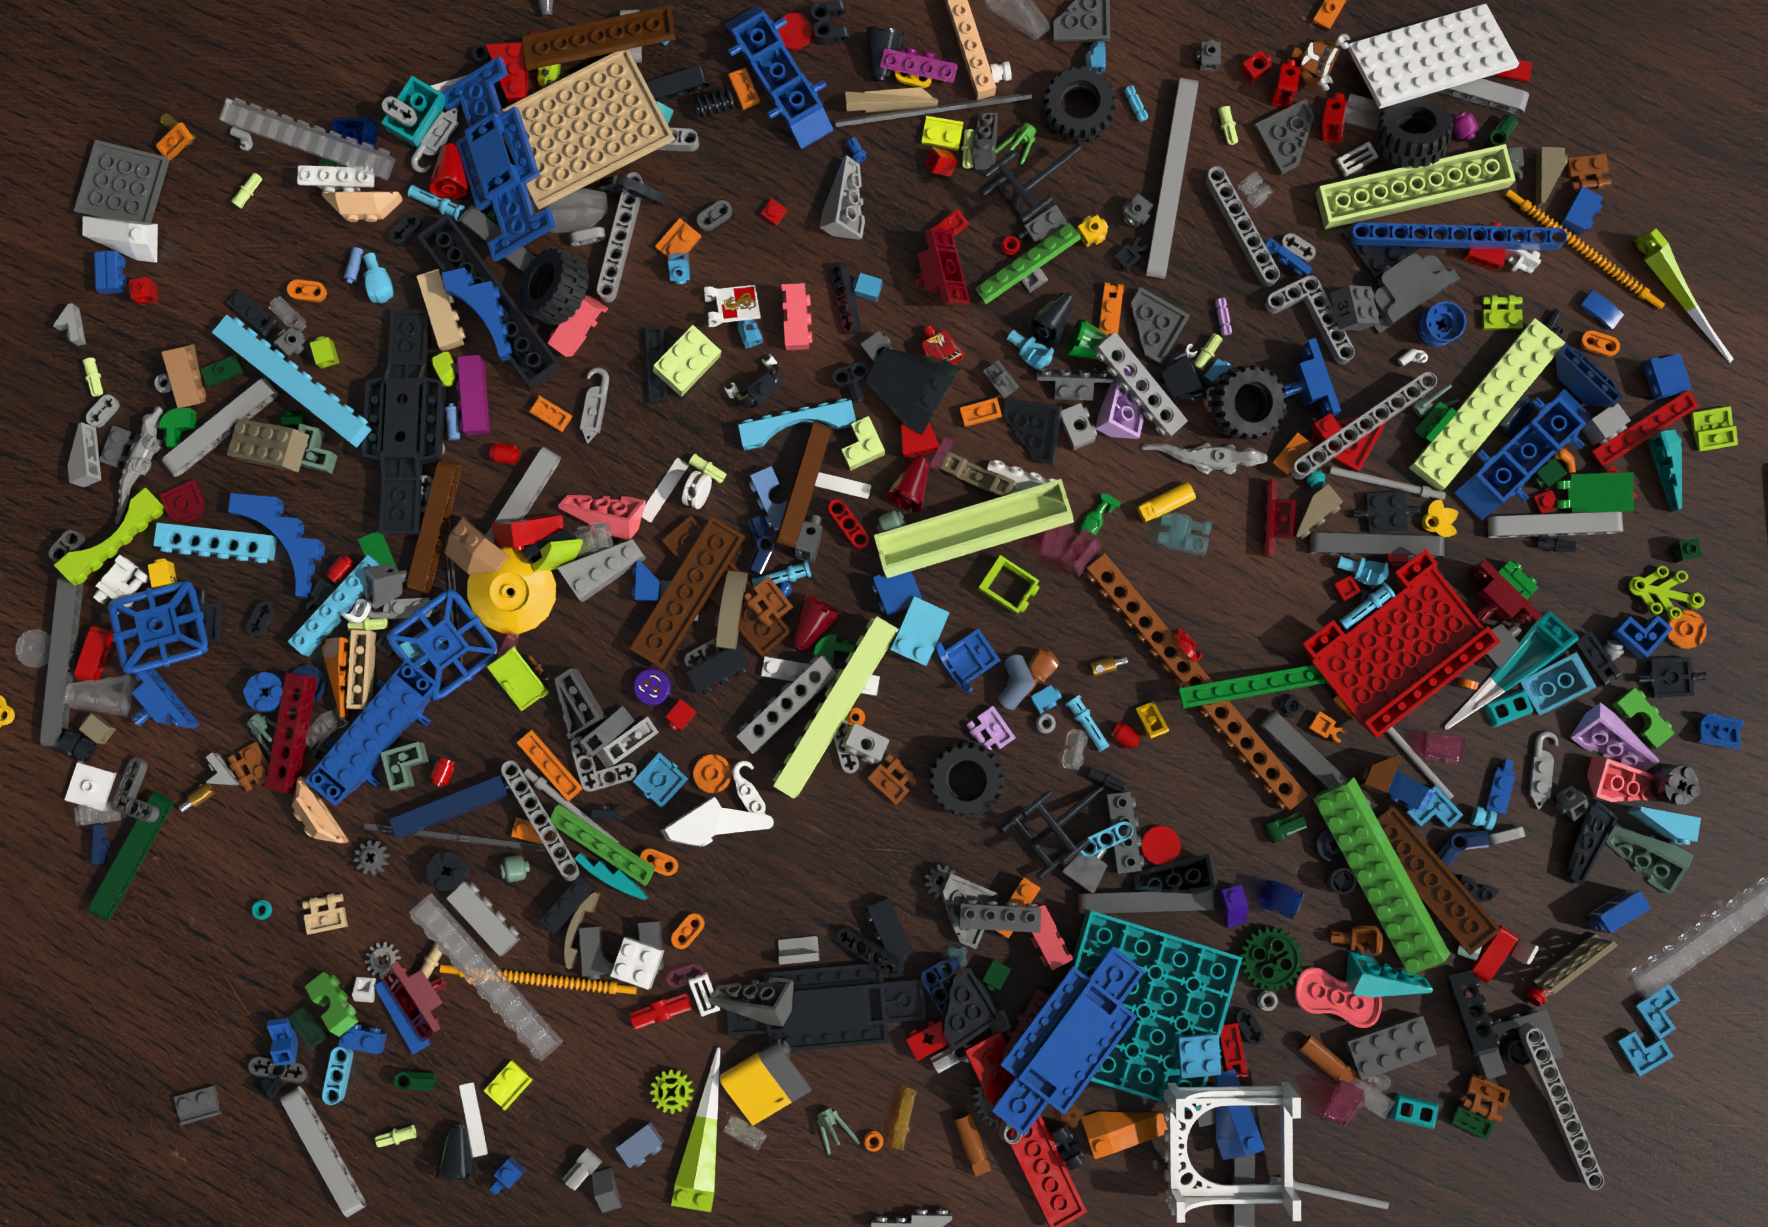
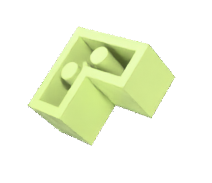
M869 416L851 424L858 442L842 449V454L850 471L885 455V450Z

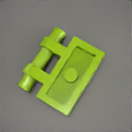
M1490 295V297L1482 298V304H1489V309L1482 311V330L1523 329L1522 310H1515L1514 308L1515 304H1522V297H1515V295H1507V297ZM1497 304H1506L1507 310H1498Z

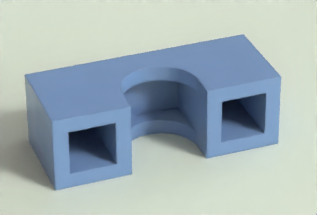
M772 466L750 475L752 481L749 484L753 493L757 491L760 498L757 501L761 510L765 509L768 516H765L768 526H773L776 531L780 527L787 501L781 504H774L769 499L771 492L780 487Z

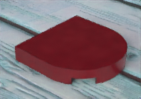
M195 479L159 494L167 515L175 522L181 524L193 523L204 512L205 500Z

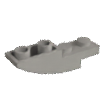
M916 1209V1212H911V1220H907V1217H895V1220H887L885 1216H877L875 1219H871V1227H943L952 1220V1213H948L946 1209H936V1212H928L927 1209Z

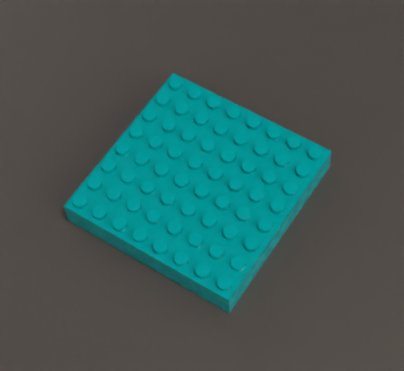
M1087 909L1070 968L1074 966L1089 978L1109 949L1114 946L1145 971L1122 1002L1123 1006L1137 1017L1090 1081L1165 1104L1167 1102L1164 1101V1089H1167V1083H1176L1177 1087H1205L1208 1076L1180 1077L1179 1062L1176 1059V1053H1178L1177 1037L1217 1033L1220 1038L1242 957ZM1078 995L1071 1003V1005L1068 1007L1063 1016L1060 1018V1020L1057 1022V1024L1054 1026V1028L1051 1030L1050 1035L1057 1027L1059 1022L1062 1020V1018L1065 1016V1014L1068 1012V1010L1071 1008V1006L1074 1004L1076 999L1079 997ZM1192 1104L1196 1110H1199L1200 1105Z

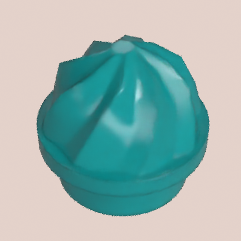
M1317 469L1307 476L1306 482L1312 489H1315L1325 484L1326 477L1321 470Z

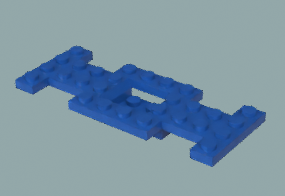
M499 56L441 92L445 95V108L451 110L462 105L469 128L465 130L466 136L458 140L456 144L476 208L482 211L493 204L502 233L487 243L492 260L499 261L556 228L552 211L546 208L535 214L525 184L539 177L540 173L519 108L514 106L504 113L502 112L494 83L506 77L508 73L503 58ZM505 134L515 165L510 163L502 138Z

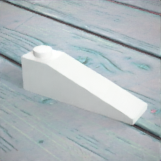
M83 216V236L135 260L157 262L158 224Z

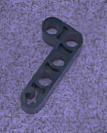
M947 956L936 962L921 975L923 985L943 1018L945 1016L951 983L948 978L960 968L959 960L954 956ZM945 963H948L952 970H948ZM930 972L935 975L936 980L930 977ZM940 989L945 992L946 997L940 994Z

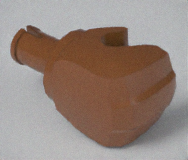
M1037 649L1033 653L1032 658L1028 659L1026 663L1035 682L1033 688L1027 693L1029 697L1036 684L1041 681L1044 683L1059 665L1058 659L1049 650Z
M1376 926L1352 927L1349 932L1331 930V943L1348 944L1351 951L1356 949L1361 955L1364 953L1362 944L1368 946L1373 956L1380 955L1383 950L1382 933Z

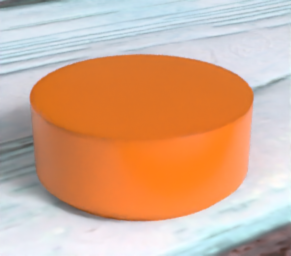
M1459 677L1457 684L1476 690L1479 683Z

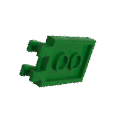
M1633 472L1571 474V480L1557 481V489L1568 488L1569 499H1558L1557 508H1572V513L1634 511Z

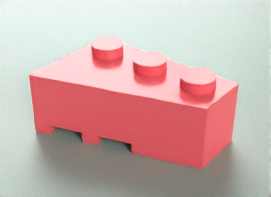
M805 283L781 284L786 350L809 349V343H812V332H808V325H812L811 313H807V306H811L810 294H806Z
M586 295L585 299L581 302L579 310L575 311V315L569 317L568 321L559 324L557 329L555 328L551 332L550 340L547 344L566 357L573 356L586 339L585 335L589 328L596 326L597 322L595 319L601 311L605 313L608 308L592 296Z
M1042 904L1038 907L1042 908L1041 933L1031 932L1033 937L1030 939L1035 949H1040L1042 955L1039 957L1044 967L1048 966L1051 970H1054L1073 960V957L1069 954L1065 942L1061 938L1046 906Z

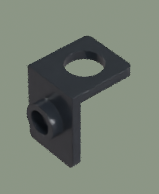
M279 1076L275 1079L256 1077L249 1088L251 1091L272 1102L282 1088L283 1083Z

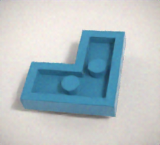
M1437 786L1431 788L1435 793L1424 812L1419 810L1413 812L1410 809L1406 811L1407 815L1419 827L1435 815L1446 828H1450L1463 816Z
M1664 984L1634 1005L1657 1039H1662L1676 1029L1665 1013L1666 1010L1681 1001L1670 984Z
M1631 1031L1616 1040L1634 1072L1639 1077L1674 1057L1663 1039H1658L1645 1047L1636 1031Z

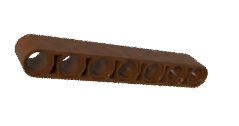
M815 421L812 422L778 530L777 543L791 548L796 547L832 427Z
M440 461L437 464L407 580V587L410 590L429 593L432 588L461 475L460 464Z

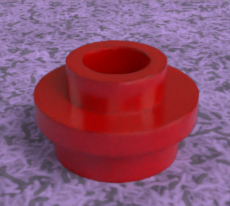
M1008 236L1003 239L1001 249L1007 255H1015L1020 249V242L1016 237ZM1008 244H1013V245H1014V248H1013V249H1009V248L1007 247V245H1008Z
M1529 988L1527 991L1528 995L1526 998L1531 1004L1541 1006V1004L1547 1001L1545 993L1541 989Z

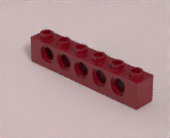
M286 673L265 789L282 793L295 792L297 778H299L303 763L302 758L306 747L307 731L310 726L309 720L313 709L314 693L317 688V677Z

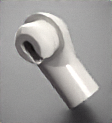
M1410 349L1398 358L1397 361L1402 367L1410 361L1425 363L1428 355L1424 351Z

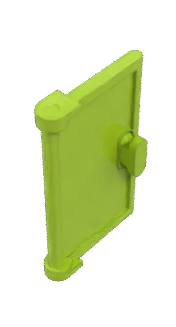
M515 646L508 649L504 655L487 666L488 670L520 711H523L550 692L517 652Z

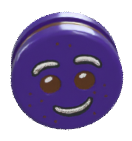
M646 669L636 677L634 692L641 702L651 706L659 705L669 697L671 682L662 671Z

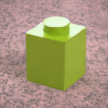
M319 337L310 343L315 363L321 369L339 363L334 342L330 338Z

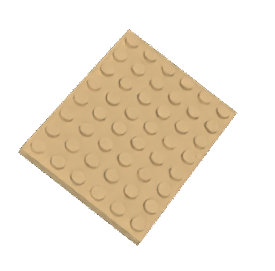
M629 50L614 52L502 110L504 113L514 106L519 108L540 173L539 177L527 183L526 186L539 210L675 140ZM505 134V135L502 136V137H503V139H504V141H505V143H506V145H507V147H508V149H509V151H510V153H511V150H510V147H509V144H508V141H507V138H506V134Z

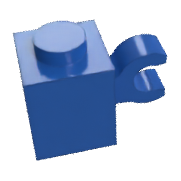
M510 1157L495 1173L494 1176L498 1181L491 1187L490 1191L496 1195L504 1186L509 1189L526 1169L513 1157Z

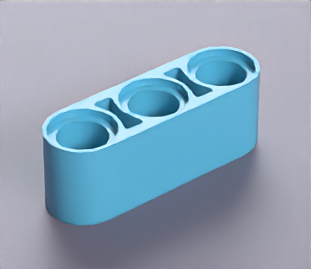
M1123 821L1088 837L1094 845V850L1091 853H1085L1082 850L1081 854L1089 857L1129 839L1133 834V827L1130 823ZM1121 825H1127L1130 828V833L1127 836L1119 834L1118 829ZM1104 833H1108L1112 837V841L1108 845H1104L1100 841V837Z
M337 1047L330 1054L322 1099L328 1105L341 1102L345 1097L353 1059L352 1049ZM340 1050H343L346 1054L344 1060H341L338 1056ZM335 1070H339L341 1072L340 1080H337L335 1078ZM331 1090L337 1092L336 1100L330 1097Z

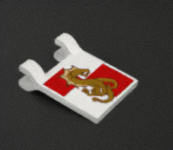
M755 285L722 289L704 287L705 302H711L716 299L718 313H708L709 327H715L724 322L760 319Z

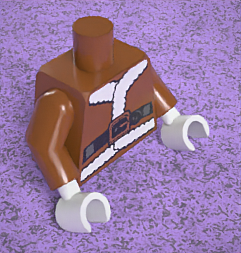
M1342 34L1338 38L1310 42L1306 51L1295 47L1291 58L1301 62L1299 65L1301 68L1300 76L1308 86L1322 87L1325 91L1329 90L1327 83L1333 84L1329 74L1340 48L1338 47L1341 46L1343 49L1349 47L1348 43L1344 42L1350 40L1347 34Z

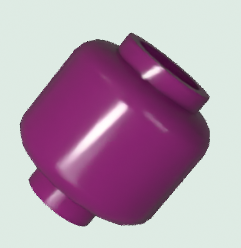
M1463 111L1452 117V132L1456 139L1461 140L1464 138L1465 141H1468L1476 136L1474 132L1478 130L1479 126L1472 113Z

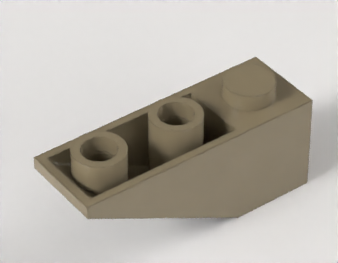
M1329 484L1309 499L1295 532L1294 540L1298 537L1301 539L1305 538L1311 533L1309 529L1313 525L1316 527L1320 526L1326 521L1324 517L1330 513L1332 516L1341 509L1339 505L1343 501Z

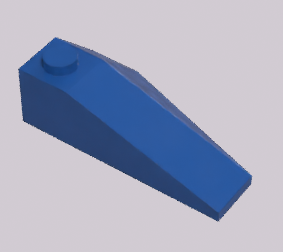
M1234 1069L1222 1072L1221 1075H1215V1087L1241 1086ZM1249 1105L1216 1107L1215 1135L1223 1160L1245 1157L1265 1150Z

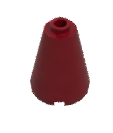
M920 456L912 458L887 490L885 496H889L888 501L894 506L906 510L907 507L912 508L911 512H919L921 510L929 472V464L925 458Z
M806 594L793 633V645L800 650H804V648L809 649L839 615L838 610L826 602H820L816 597Z

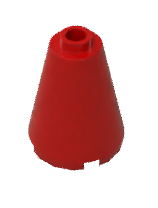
M452 143L441 147L429 183L430 192L440 198H445V196H452V199L462 198L467 194L468 190L464 166L458 147Z

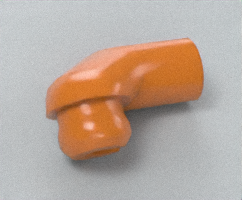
M1565 448L1558 450L1554 454L1555 459H1562L1565 462L1567 474L1576 473L1574 456Z

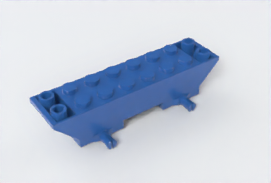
M755 6L724 24L736 44L728 49L731 56L741 52L775 107L767 112L769 118L772 119L780 115L802 150L834 131L825 113L823 104L817 95L818 91L827 86L823 79L812 85L805 75L801 73L784 46L778 29L787 25L785 18L782 17L778 21L773 22L768 18L765 11H761Z
M1565 389L1547 405L1538 397L1534 399L1531 403L1540 410L1538 414L1491 458L1483 449L1476 454L1484 462L1483 466L1454 494L1480 521L1513 495H1516L1524 503L1529 498L1522 490L1524 483L1565 444L1571 442L1578 450L1585 445L1577 435L1587 424L1591 415Z
M408 658L387 683L381 679L378 680L379 683L376 682L375 686L381 690L336 744L331 740L327 741L328 743L325 746L330 751L305 780L334 806L339 804L350 793L356 791L365 781L377 787L381 781L372 774L374 768L381 761V752L387 751L400 734L407 730L416 720L420 721L425 727L431 722L422 713L431 701L430 698L438 683Z

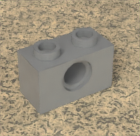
M1081 403L1062 410L1061 423L1073 450L1093 443L1097 435L1094 425H1090L1088 418H1090L1089 412L1086 407L1083 408ZM1081 422L1084 429H1075L1074 423Z
M854 723L850 725L841 747L845 748V752L854 756L857 754L863 757V761L873 764L881 761L889 739ZM862 740L867 742V750L861 747Z

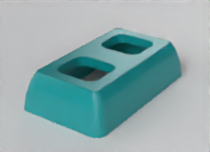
M1524 689L1496 698L1483 706L1493 728L1533 712ZM1522 697L1526 704V709L1517 711L1513 700ZM1504 704L1508 711V716L1499 718L1495 711V707Z
M1395 1093L1389 1117L1392 1120L1433 1129L1439 1105L1433 1101ZM1404 1102L1413 1105L1410 1117L1400 1114L1401 1105ZM1423 1107L1432 1109V1116L1429 1122L1420 1120V1113Z

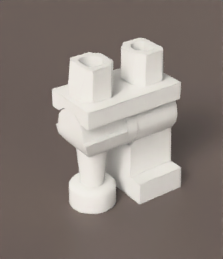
M119 555L115 560L114 566L105 574L101 582L99 581L96 585L99 589L93 598L104 604L109 597L114 601L124 596L136 594L142 583L149 582L150 576L140 570L139 567L126 557ZM135 575L136 578L128 585V581ZM134 602L124 604L123 606L130 609Z

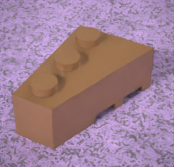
M192 344L163 351L162 356L177 407L182 408L205 402L206 392L204 387H202L195 345Z

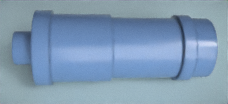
M352 247L349 262L343 276L349 284L357 281L364 250L357 247Z
M450 403L448 407H445L448 440L460 439L459 408L454 403Z

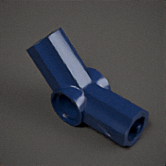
M762 515L748 521L757 546L747 569L759 575H763L771 554L775 550V543ZM764 541L771 542V547L768 550L761 548V544Z
M1486 830L1450 834L1436 855L1449 868L1463 850L1489 848V835ZM1456 837H1459L1461 839V845L1459 847H1456L1454 845V839Z

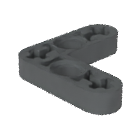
M134 757L127 764L114 796L112 808L122 814L153 823L159 817V808L135 799L147 771V762L141 758ZM130 781H132V786H131V788L128 790V789H127L128 784H129ZM122 802L127 803L126 807L122 806ZM138 804L137 811L133 813L134 806ZM145 810L150 811V814H144Z

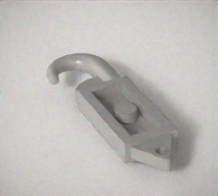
M457 107L445 113L441 112L421 140V144L411 158V165L415 171L424 173L430 170L431 165L424 168L419 167L418 160L423 154L427 156L438 155L441 147L445 145L459 125L457 122Z
M594 368L587 375V379H590L595 373H599L602 376L601 386L590 388L586 394L580 430L583 431L587 443L597 433H600L609 385V375L602 368Z
M430 598L393 599L384 605L383 612H373L370 610L368 617L371 619H407L415 613V609L421 608L430 602ZM437 605V609L433 608L425 614L426 618H431V615L442 609V607Z
M1544 731L1536 737L1532 757L1528 796H1531L1537 810L1551 796L1554 759L1551 753L1542 750L1543 740L1546 737L1552 738L1554 745L1558 746V738L1549 731Z

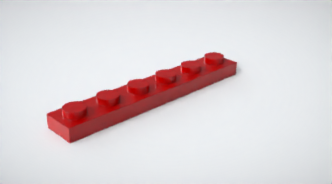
M1688 390L1590 453L1599 467L1603 468L1690 413L1699 405Z

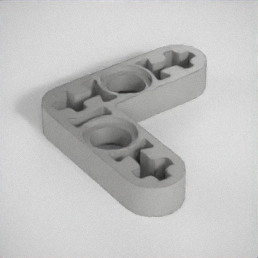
M575 737L571 741L572 754L584 790L589 792L597 791L630 781L637 776V768L631 763H623L597 771L593 757H588L587 755L577 757V754H581L579 748H575V745L578 744L577 741L582 737ZM585 758L591 762L587 770H583L580 767V762ZM627 766L633 769L630 777L624 774L620 776L622 780H619L616 769L619 768V772L625 771ZM593 770L594 774H590L591 779L596 781L593 784V788L586 786L588 776L585 775L583 777L582 773H589ZM611 771L614 773L615 779L613 782L607 783L604 780V775Z

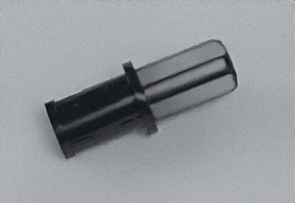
M1538 536L1536 543H1538L1536 548L1571 553L1577 550L1576 541Z
M1094 767L1091 768L1087 776L1088 779L1102 784L1103 787L1107 786L1120 793L1124 792L1127 785L1126 782L1111 776V773L1106 774Z

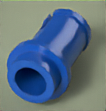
M853 137L851 140L854 146L850 140L846 141V145L853 155L852 159L860 163L866 159V151L862 150L857 138Z

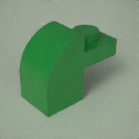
M176 408L164 414L160 420L159 428L167 432L164 435V442L168 448L173 450L181 443V431H196V411L191 408Z
M828 635L817 643L813 658L825 656L833 664L835 652L855 653V645H852V642L847 640H840V643H837V635Z

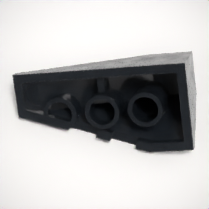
M1210 854L1133 872L1135 890L1142 892L1199 894L1216 890L1218 884L1215 864Z

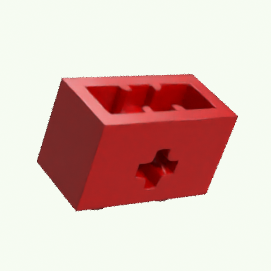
M934 1018L925 1023L927 1027L921 1030L916 1028L908 1033L909 1037L906 1038V1041L917 1061L947 1045L941 1035L943 1027L941 1019L937 1021ZM926 1033H928L929 1036H934L932 1037L931 1043H929L928 1041H923V1039H925Z

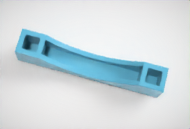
M840 399L836 401V404L822 403L813 409L803 407L798 409L799 412L791 413V411H785L776 417L767 415L761 417V420L753 421V419L742 421V424L738 426L744 451L763 447L777 432L799 423H812L815 421L836 430L851 428V424L856 422L852 401Z

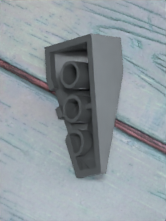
M769 978L768 982L761 983L758 980H754L751 984L741 985L740 983L719 985L708 1001L712 1005L759 1022L783 1026L792 1011L794 982L790 979Z

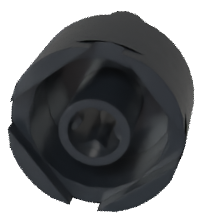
M1662 764L1653 772L1655 775L1653 780L1650 781V789L1657 800L1669 804L1687 805L1700 794L1699 780L1691 767Z
M455 851L437 853L426 866L427 878L430 884L440 891L456 890L463 882L468 881L471 870L468 859ZM451 867L450 874H446L447 868Z

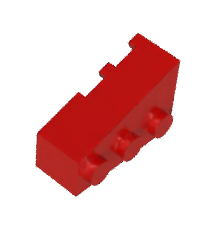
M523 42L486 44L492 60L498 56L504 60L508 75L502 78L500 83L509 104L512 105L528 97L529 78L528 70L525 66Z
M556 514L529 517L528 519L518 521L515 519L507 523H492L494 543L497 546L512 547V550L524 549V545L530 546L564 530L562 515Z

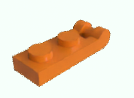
M1104 283L1099 329L1107 335L1112 332L1118 334L1123 284L1116 286L1111 285V283ZM1109 293H1116V298H1110Z

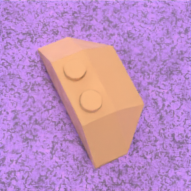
M322 192V196L349 222H357L358 219L376 222L377 219H384L402 202V196L399 192Z
M302 776L297 778L292 807L295 810L293 814L298 821H302L305 825L304 830L306 834L314 839L347 843L349 841L315 789L305 781L307 778Z

